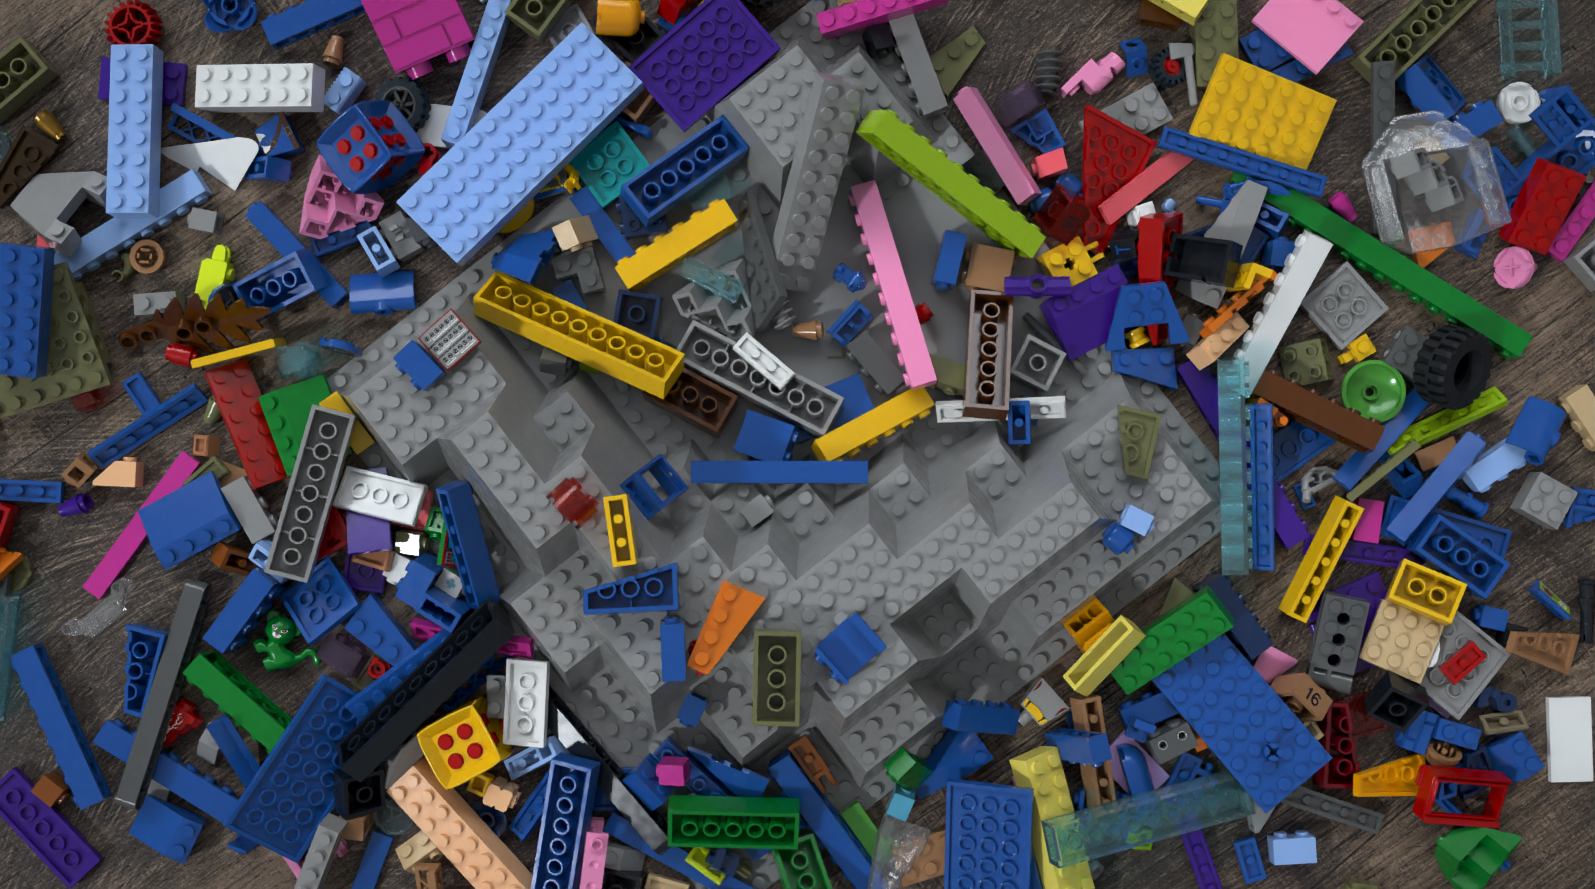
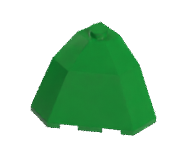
M1465 827L1451 830L1447 835L1442 834L1435 842L1437 848L1434 854L1442 873L1455 889H1485L1491 876L1494 877L1505 864L1503 862L1518 848L1522 837L1485 827Z

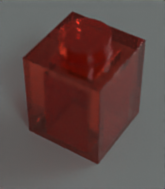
M98 388L70 397L75 410L85 411V413L98 410L97 406L104 404Z

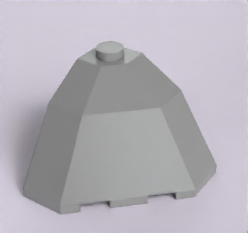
M744 259L724 263L700 275L673 294L672 298L680 315L686 318L691 317L701 322L700 324L727 335L729 339L735 342L739 341L746 332L753 337L754 324Z

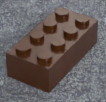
M684 368L664 399L644 390L642 392L643 398L647 402L719 439L739 404L737 395Z

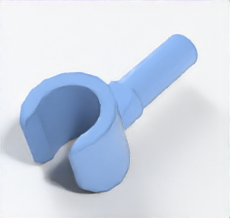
M1169 198L1164 201L1161 208L1166 213H1174L1173 209L1177 203Z

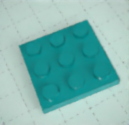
M618 121L599 133L569 162L579 172L580 178L603 209L619 199L618 195H620L622 184L650 166Z

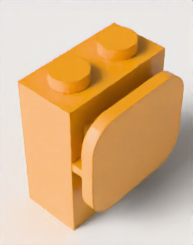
M1095 598L1063 623L1078 648L1085 653L1115 621L1103 604Z

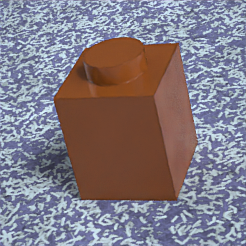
M52 771L44 774L31 792L49 807H52L56 804L61 805L70 795L68 792L71 788L67 786L63 778Z

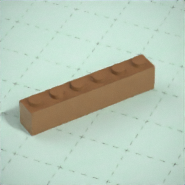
M1082 694L1070 697L1074 729L1106 733L1101 697L1095 694H1090L1088 697ZM1110 760L1104 761V765L1099 767H1091V764L1080 765L1089 823L1099 827L1119 823Z

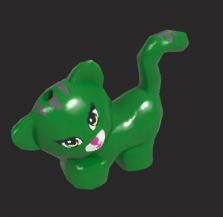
M274 609L268 612L265 628L268 640L266 638H259L253 641L258 653L267 652L269 655L263 659L268 672L278 668H292L297 663L303 662L308 656H312L315 665L318 666L322 663L321 655L317 649L307 647L297 655L287 649L285 644L290 643L294 640V637L299 636L301 631L291 618L280 615Z

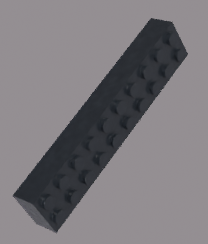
M488 597L337 744L341 770L357 781L362 782L374 772V769L381 762L386 761L389 755L397 747H400L412 732L417 731L420 725L428 717H431L443 702L449 700L452 693L459 687H462L473 673L479 671L485 661L493 657L497 650L512 638L515 631L507 611Z

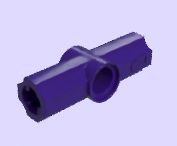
M1034 274L1031 277L1004 278V296H1029L1033 299H1039L1043 296H1070V276L1045 277L1042 274ZM1038 283L1042 286V289L1036 290L1032 287V284Z

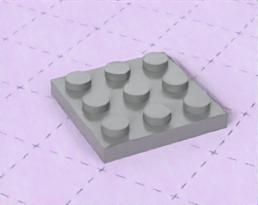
M1348 261L1339 266L1307 294L1300 304V307L1338 350L1345 348L1389 309Z

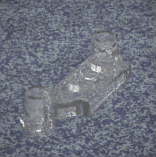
M126 578L114 582L111 585L110 596L82 619H72L64 623L61 627L62 633L69 636L89 635L90 638L96 637L127 611L125 608L126 597L134 589L133 582Z

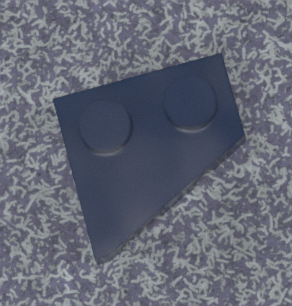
M1479 744L1476 750L1469 749L1464 752L1461 768L1494 771L1486 746ZM1460 784L1459 798L1465 801L1491 786Z

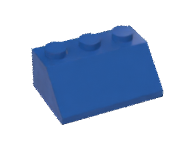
M1428 53L1423 55L1396 79L1399 89L1407 93L1412 105L1420 109L1424 114L1425 121L1430 125L1432 124L1434 128L1453 116L1467 102Z

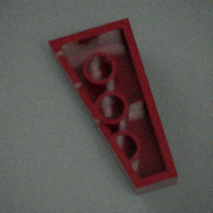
M1332 699L1333 702L1323 720L1316 721L1317 726L1324 735L1318 742L1331 755L1332 759L1313 774L1312 783L1322 788L1353 789V774L1360 772V765L1356 759L1355 750L1357 748L1352 736L1353 726L1349 704Z

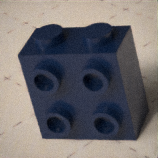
M618 195L619 201L616 202L617 213L622 214L623 222L619 223L621 235H625L627 240L669 233L666 214L646 228L624 199Z

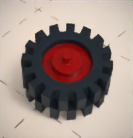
M1168 47L1159 51L1150 59L1152 62L1149 63L1148 67L1152 69L1148 72L1149 74L1153 73L1151 80L1156 79L1157 82L1155 84L1157 86L1162 84L1161 88H1172L1185 81L1184 58L1171 60Z

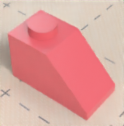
M1063 148L1037 156L1033 159L1032 164H1030L1031 174L1033 177L1036 176L1037 181L1059 177L1068 169Z

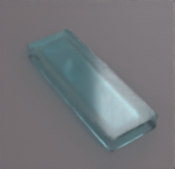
M689 255L685 258L679 276L735 304L745 286L744 283Z

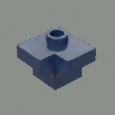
M713 848L707 854L705 863H708L706 869L728 877H734L741 855L733 853L729 848Z

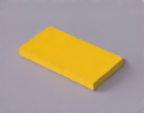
M284 337L274 338L193 359L190 362L192 369L206 367L283 347L287 343Z

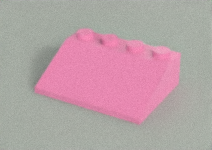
M1269 0L1251 22L1317 75L1355 34L1364 21L1338 0Z

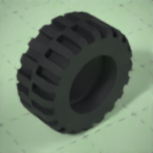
M1456 325L1440 327L1429 335V339L1423 342L1422 349L1417 353L1418 358L1414 362L1415 372H1413V379L1415 382L1413 384L1417 390L1416 392L1424 401L1450 410L1463 409L1474 403L1473 400L1479 398L1480 392L1485 389L1486 382L1490 379V370L1493 368L1492 346L1487 337L1478 331Z

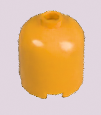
M598 0L596 35L633 36L636 34L640 23L644 24L645 11L641 10L639 0Z

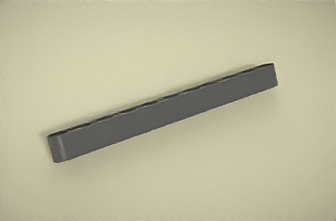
M192 578L188 579L185 583L115 799L116 805L138 811L144 804L185 677L183 671L189 665L211 597L212 584Z

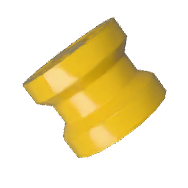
M1144 326L1124 334L1125 338L1130 342V349L1150 341L1149 337L1144 333Z

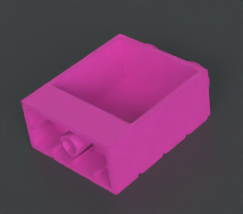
M361 0L396 74L406 70L410 79L414 80L434 71L430 59L445 53L449 63H453L470 55L471 48L468 43L475 40L476 36L459 0Z

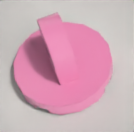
M1508 247L1503 249L1494 261V278L1504 288L1517 289L1530 281L1537 269V264L1534 262L1530 252L1525 248Z

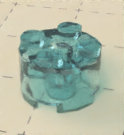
M309 341L297 342L294 347L284 345L276 348L280 379L290 380V376L299 377L302 380L319 376V373L324 372L318 344L310 345Z

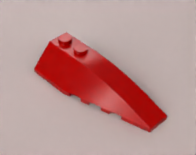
M1150 213L1140 217L1138 222L1139 283L1165 281L1170 295L1174 299L1171 288L1173 281L1177 280L1164 275L1168 256L1180 260V256L1169 252L1173 233L1182 234L1183 213ZM1168 323L1147 325L1153 345L1167 341Z

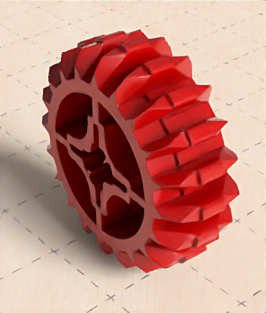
M127 0L126 4L119 2V8L112 6L113 14L107 13L110 20L104 22L109 27L103 30L109 34L106 39L112 42L111 45L161 44L157 38L158 36H164L159 31L164 28L163 24L160 23L162 19L156 14V9L150 8L148 3L142 4L140 0H135V2ZM137 14H144L147 22L140 21ZM121 34L128 36L131 43H124Z

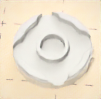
M1515 82L1500 91L1497 96L1496 107L1503 120L1510 124L1519 125L1531 120L1528 115L1540 106L1541 101L1539 93L1530 84Z

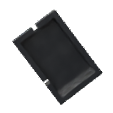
M1173 233L1169 252L1182 258L1179 260L1168 256L1164 275L1176 280L1233 288L1243 245L1231 240Z

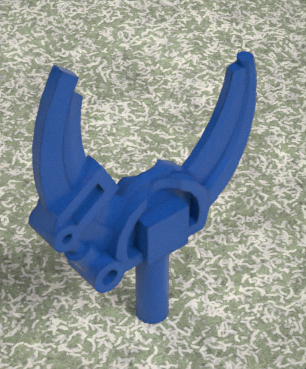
M1247 177L1245 181L1240 183H1225L1223 185V200L1197 195L1196 204L1220 208V215L1247 179L1268 187L1266 193L1288 196L1291 192L1274 182L1256 181L1251 177Z

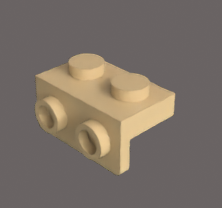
M422 830L395 849L404 870L415 874V864L432 863L443 857V853Z

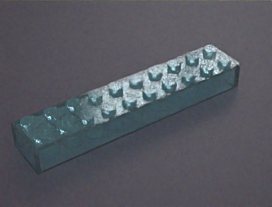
M1218 357L1222 575H1249V569H1253V553L1248 552V548H1253L1252 531H1248V527H1252V510H1247V505H1252L1251 489H1247V484H1251V468H1247V463L1251 462L1250 447H1246V441H1250V426H1246V420L1250 419V404H1245V398H1250L1249 383H1245V376H1249V361L1244 362V357Z
M1228 770L1041 820L1049 863L1058 868H1063L1253 815L1256 812L1251 796Z

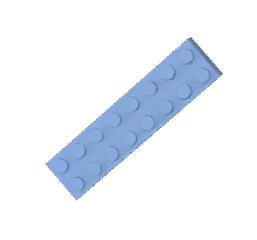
M154 44L111 45L106 213L115 218H159L164 52Z

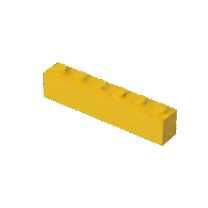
M925 388L914 391L909 389L816 439L811 448L819 461H843L842 458L848 455L852 458L860 453V449L864 446L870 448L879 442V438L884 436L886 439L895 434L897 428L902 427L905 429L914 423V419L919 417L921 420L931 414L930 410L935 404Z
M1335 495L1278 607L1279 610L1304 623L1307 622L1364 508Z

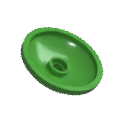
M1368 360L1356 364L1346 373L1341 385V399L1346 409H1356L1361 412L1360 416L1366 419L1372 417L1380 422L1393 418L1402 408L1406 397V386L1402 375L1397 369L1380 360ZM1367 389H1370L1372 392L1370 396L1366 395Z

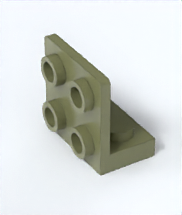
M1326 337L1278 348L1285 380L1289 381V379H1292L1301 385L1335 378Z

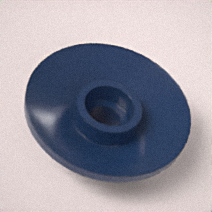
M482 800L476 801L471 806L498 838L506 831L508 824L506 812L503 813L495 809V806L485 805Z

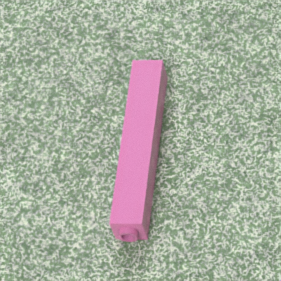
M966 86L959 90L958 95L953 99L1016 203L1018 205H1026L1042 192L978 89Z

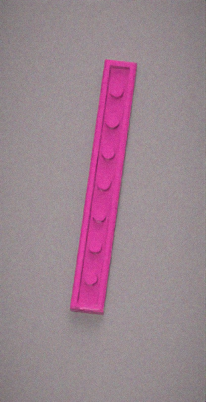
M182 451L140 509L184 486L183 482L196 472L202 463L186 451ZM138 512L83 585L85 590L98 599H102L148 537Z

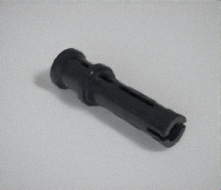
M1577 579V583H1579L1577 601L1580 603L1579 643L1594 644L1595 579Z

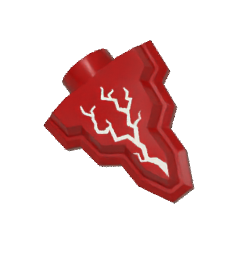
M182 698L181 701L177 700L164 739L163 748L175 742L180 735H186L191 729H197L204 721L195 712L197 705L194 702Z

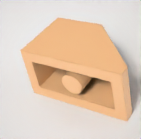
M123 457V461H114L93 480L92 485L143 487L144 462H137V457Z

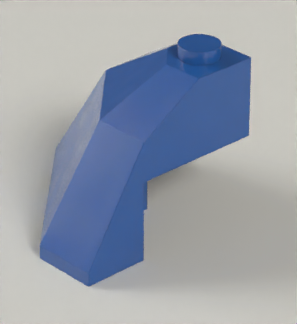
M553 230L523 234L499 253L496 252L491 260L493 265L491 268L534 286L541 269H547L554 252L559 253L561 248Z

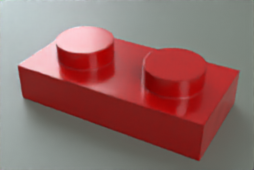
M1469 640L1441 664L1438 669L1452 685H1456L1486 659L1487 656L1473 641Z

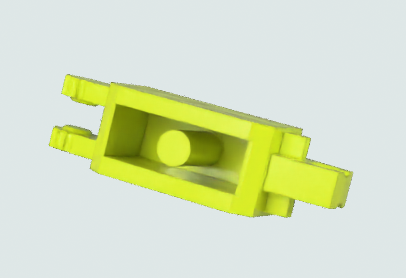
M223 244L215 247L212 259L206 258L201 262L195 293L199 294L205 311L211 292L221 284L231 283L235 277L234 265L230 264L232 251L228 246H223Z

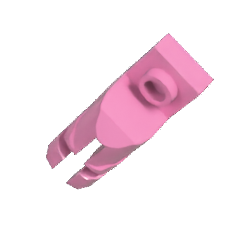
M1114 52L1109 53L1097 63L1091 58L1058 93L1063 98L1068 94L1072 96L1081 86L1088 94H1096L1113 79V75H1117L1125 67V63Z

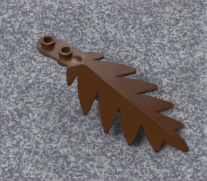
M194 293L187 303L184 313L178 298L173 297L166 307L164 317L159 309H155L152 321L121 331L118 340L123 348L134 349L138 346L166 338L172 343L183 344L182 341L196 348L213 353V348L203 339L205 338L231 350L234 349V345L222 333L250 343L251 338L241 327L263 330V326L257 319L269 314L271 308L248 307L244 298L235 301L226 308L221 294L218 293L210 300L205 311L199 294Z

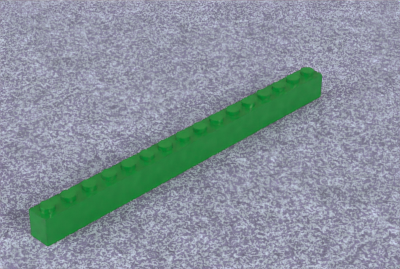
M1233 171L1226 183H1240L1250 176ZM1288 189L1291 192L1288 196L1266 193L1263 203L1289 214L1288 225L1297 226L1302 230V233L1306 230L1328 240L1333 244L1331 248L1338 252V256L1346 260H1352L1355 262V266L1363 271L1368 270L1373 273L1375 279L1389 283L1394 291L1407 294L1409 300L1416 304H1423L1427 307L1426 310L1434 315L1439 314L1444 317L1446 323L1484 334L1491 343L1492 348L1499 351L1498 354L1508 360L1519 358L1533 337L1303 193Z

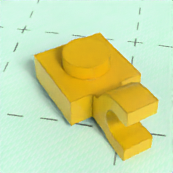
M1364 333L1351 341L1346 346L1348 351L1337 356L1336 359L1340 365L1351 361L1353 358L1355 362H1360L1376 352V349L1367 334Z

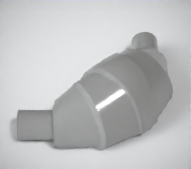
M1327 466L1313 467L1308 470L1301 480L1302 502L1310 503L1311 495L1336 483L1332 477L1338 470Z

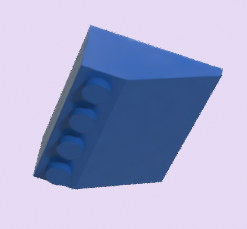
M213 471L202 475L138 510L153 551L165 570L242 528L241 523L221 490L223 486Z

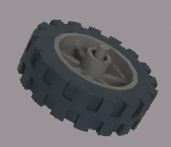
M405 77L390 78L386 80L385 84L379 86V91L374 95L375 100H385L392 103L404 117L405 113H407L409 117L406 120L415 132H418L419 128L422 129L426 125L425 121L430 117L428 115L429 111H431L430 97L426 94V89L420 86V83ZM406 91L401 99L399 92ZM411 95L413 101L407 102L409 96Z

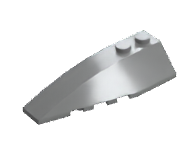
M1247 179L1232 198L1227 208L1217 217L1216 222L1206 231L1204 237L1231 240L1243 245L1242 256L1268 187ZM1178 280L1174 290L1218 309L1227 287L1183 280Z

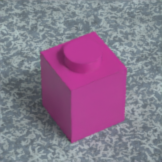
M664 756L656 766V776L659 777V785L685 786L690 779L689 757Z

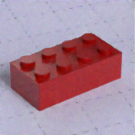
M1538 157L1498 236L1511 244L1546 255L1587 176L1571 168Z

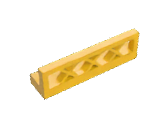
M1254 262L1240 264L1234 287H1227L1225 292L1248 290L1253 281L1270 279L1273 270Z

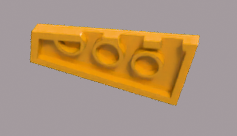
M1415 753L1353 774V796H1416L1419 786L1415 784L1420 765L1425 764V755Z

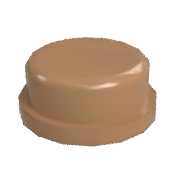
M149 239L140 240L131 248L129 254L130 263L138 272L153 274L164 267L166 253L156 241Z
M1431 739L1425 753V758L1433 766L1455 767L1461 761L1462 753L1452 743Z

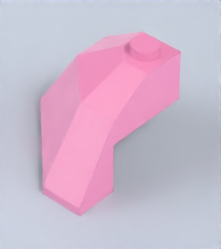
M319 155L311 171L305 192L299 232L302 235L323 239L329 237V233L338 230L343 232L356 227L357 223L366 220L368 222L376 220L384 205V200L377 192L354 194L349 191L329 167L323 156Z

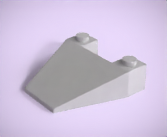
M95 171L36 174L10 206L50 248H55V251L70 257L82 243V240L75 228L67 225L66 222L85 199L106 208L107 177Z

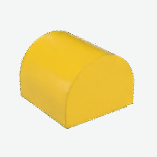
M485 771L471 779L466 790L484 798L495 776Z

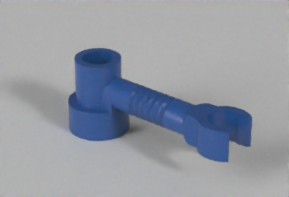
M619 115L604 128L606 129L618 121L621 126L636 132L646 139H649L653 133L648 126L637 124Z

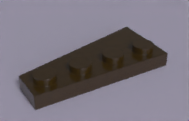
M25 125L21 127L0 164V209H4L62 146Z

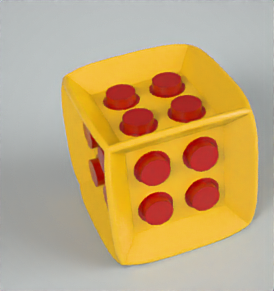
M483 696L456 708L437 719L431 725H426L417 731L420 747L438 781L446 790L457 787L484 773L500 761L507 759L512 753L511 745L503 744V734L499 719L487 718V700Z

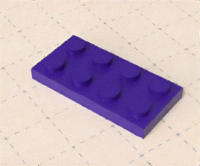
M102 57L98 99L109 101L111 57ZM163 62L162 105L172 106L173 103H176L181 107H185L188 75L187 64Z

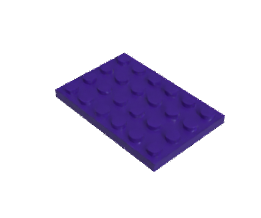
M705 0L628 68L643 82L645 89L685 133L711 111L716 104L781 50V47L740 0Z

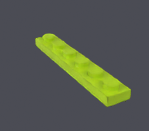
M1494 386L1481 392L1479 398L1473 400L1474 403L1466 406V408L1459 410L1445 409L1409 426L1387 449V452L1392 456L1412 439H1415L1421 446L1507 406L1508 399Z

